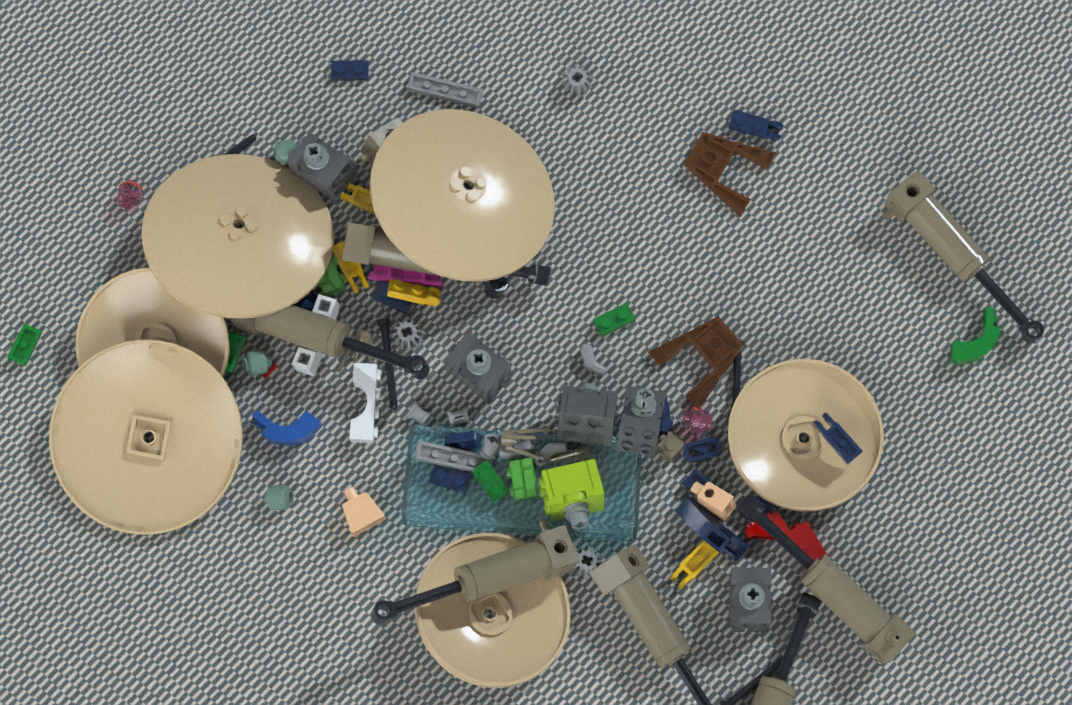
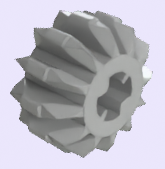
M575 64L574 69L568 66L567 72L562 74L564 79L561 80V83L565 85V91L570 90L571 96L574 92H577L579 97L581 91L586 94L588 92L587 89L592 88L591 82L593 77L589 76L591 71H584V65L578 68L577 64Z
M404 318L403 324L401 321H397L398 327H392V331L395 333L391 334V338L395 339L394 345L400 344L401 350L407 346L408 351H410L411 345L417 348V342L423 341L421 336L424 334V331L419 330L421 324H415V319L408 323L407 318ZM408 331L411 333V335L404 337V333L407 334Z
M587 545L586 551H584L582 546L579 547L580 553L577 552L580 561L573 569H579L576 576L584 573V579H587L589 572L604 563L598 561L603 557L602 554L596 555L597 548L591 552L590 545ZM585 558L588 561H592L590 562V566H587V564H582Z

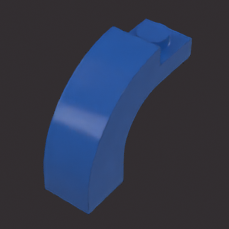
M258 410L252 414L253 424L260 430L264 428L261 433L263 438L276 445L293 446L304 443L322 428L321 422L307 410L296 422L287 426L274 424Z

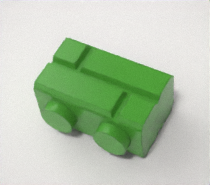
M335 256L331 257L329 266L318 283L323 296L327 297L344 291V284L347 283L343 272L339 273L336 268L339 264Z
M526 458L510 461V467H506L508 479L512 478L513 486H509L511 498L515 497L516 502L539 499L533 459Z

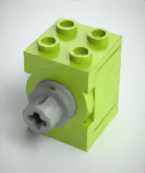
M595 459L541 471L542 478H539V492L541 499H544L545 515L550 516L551 522L562 520L565 517L566 520L571 522L572 529L579 530L589 525L587 516L590 513L604 510L605 493Z

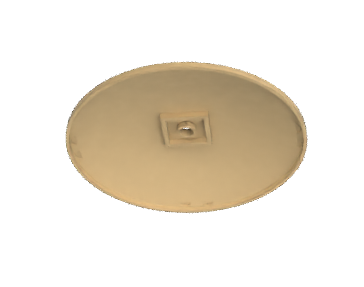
M457 109L435 110L416 115L397 126L387 136L373 161L370 174V196L374 212L383 231L396 248L407 258L432 273L460 281L477 282L498 279L510 275L528 264L541 250L550 234L554 220L555 201L548 172L533 148L519 134L493 118L476 112ZM463 184L471 185L472 190L465 189Z
M228 154L212 156L181 168L166 179L156 190L148 203L142 222V247L149 268L159 283L172 296L189 307L225 318L241 319L266 316L299 302L317 286L329 266L334 246L332 219L324 200L317 190L293 174L292 170L287 166H282L280 163L270 159L252 155ZM236 223H241L244 225V227L238 229L235 228L234 225Z
M135 340L113 345L84 362L71 375L62 388L52 412L49 429V448L53 468L62 488L72 502L96 522L113 530L138 535L173 531L194 522L207 513L221 499L230 486L239 465L243 444V429L238 404L221 374L209 362L191 350L158 340ZM147 432L154 434V440L151 443H147L144 439Z

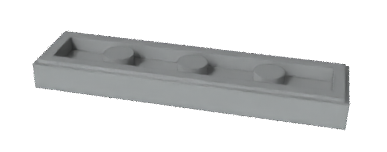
M411 72L407 91L475 108H479L484 89Z
M421 440L417 442L414 460L467 472H471L485 460L491 466L493 464V459H485L480 453Z

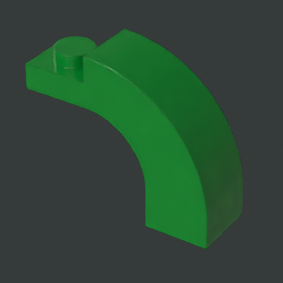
M986 307L983 313L982 335L978 339L971 342H952L949 364H971L981 360L991 351L998 340L1001 327L996 326L997 314H994V308Z

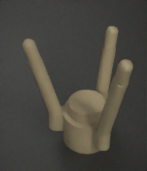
M357 330L356 335L352 337V339L370 345L373 344V341L370 340L371 334L367 331ZM347 349L337 372L342 370L352 350ZM358 352L354 353L353 363L357 361ZM367 356V363L371 364V357Z
M548 429L503 430L501 446H506V450L539 460L538 456L513 447V445H517L518 439H536L535 436L518 434L547 432Z
M585 446L569 450L568 452L554 454L552 456L553 459H550L549 462H558L573 457L574 462L578 463L591 460L592 457L588 447Z

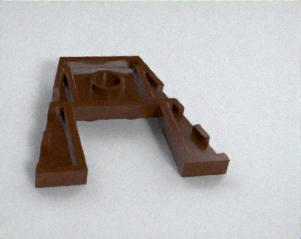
M702 132L684 166L741 217L750 199L718 182L734 152L765 170H768L776 152L762 150L763 148L751 147L738 141L733 142L723 137Z
M719 316L648 351L659 366L662 367L688 343H691L714 370L685 395L698 409L702 407L744 346Z

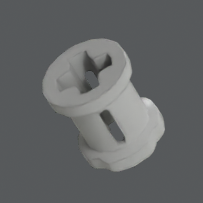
M415 403L409 410L406 418L413 419L423 428L430 420L432 413L425 412Z
M466 407L455 412L447 411L451 428L462 423L470 424Z
M487 434L484 436L485 443L480 449V455L485 459L491 460L497 456L496 449L501 444V439L495 434Z

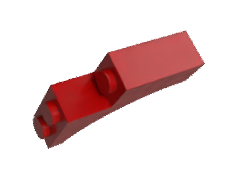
M770 511L765 514L813 560L818 559L823 554L828 556L807 521L804 523L799 521L790 527L792 530H789L778 511L775 513ZM755 521L745 526L746 530H744L743 535L746 540L767 539L776 541Z

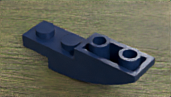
M687 496L676 509L687 525L719 553L723 551L738 561L748 549L749 544L719 523L717 516L691 497Z

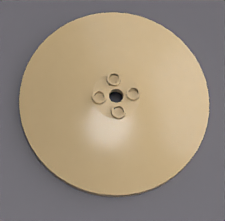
M150 268L128 271L104 284L92 296L84 308L76 333L75 348L78 366L80 367L89 358L113 345L135 340L157 339L182 346L200 355L223 377L230 352L227 323L225 317L198 311L176 299L159 283Z
M787 360L759 372L739 393L728 422L729 451L741 478L764 500L793 511H822L850 500L866 486L873 476L883 450L884 431L882 418L869 391L846 370L820 360ZM825 412L835 422L839 423L863 451L848 465L813 425V422L818 420L826 430L831 427L822 418ZM806 434L809 437V442H800L799 435Z
M479 533L457 539L441 549L426 566L419 580L416 594L454 582V569L458 566L526 544V542L498 533ZM561 576L547 581L544 577L469 603L464 602L460 594L456 593L415 607V618L419 634L433 658L445 670L457 678L470 684L488 688L516 686L541 674L561 652L570 627L569 597ZM485 610H491L494 613V618H487L484 613Z

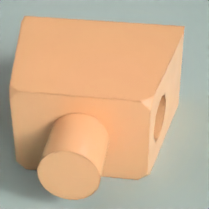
M696 481L690 490L697 495L700 505L724 522L736 507L734 496L711 482H707L703 486Z
M354 487L344 491L348 501L343 503L342 507L353 537L386 520L384 513L367 492L358 495Z

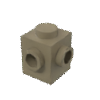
M669 432L667 435L663 434L658 439L656 451L663 460L671 463L684 449L685 444L673 433Z

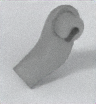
M583 344L580 348V353L585 367L593 373L604 376L607 368L596 361L592 346L590 344Z
M528 439L513 447L530 452L536 445L533 440ZM500 445L497 449L498 455L502 459H516L524 456L517 452L506 450V446Z
M565 442L547 444L537 454L539 460H535V464L538 467H544L554 454L568 452V444Z

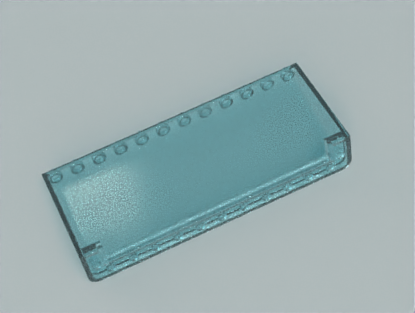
M421 424L410 426L402 503V521L408 527L538 536L542 533L539 521L546 520L550 530L565 525L570 538L634 541L637 538L642 455L617 451L618 438L613 437L612 446H604L603 444L595 445L563 441V439L562 441L557 440L558 434L556 433L550 435L541 433L518 434L536 437L533 440L536 446L529 452L536 456L549 443L565 442L568 444V451L579 447H588L592 459L596 461L605 493L604 510L590 513L587 516L589 525L583 529L576 530L572 529L571 522L566 520L565 517L562 520L551 522L550 516L545 515L544 499H541L539 492V478H542L541 471L575 463L573 457L553 463L548 461L544 467H538L535 464V459H533L539 499L516 502L515 497L511 498L510 492H508L493 503L471 472L458 470L472 475L466 494L430 484L429 479L434 464L414 460L418 440L444 445L447 435L468 431H476L482 436L481 446L470 450L471 452L480 453V449L485 443L484 436L495 434L501 439V430L484 431L480 428L468 430L462 427H426ZM518 439L517 445L526 440ZM496 449L497 456L493 459L492 468L509 490V486H513L512 478L508 479L506 467H510L509 462L529 457L502 459L499 457V452Z

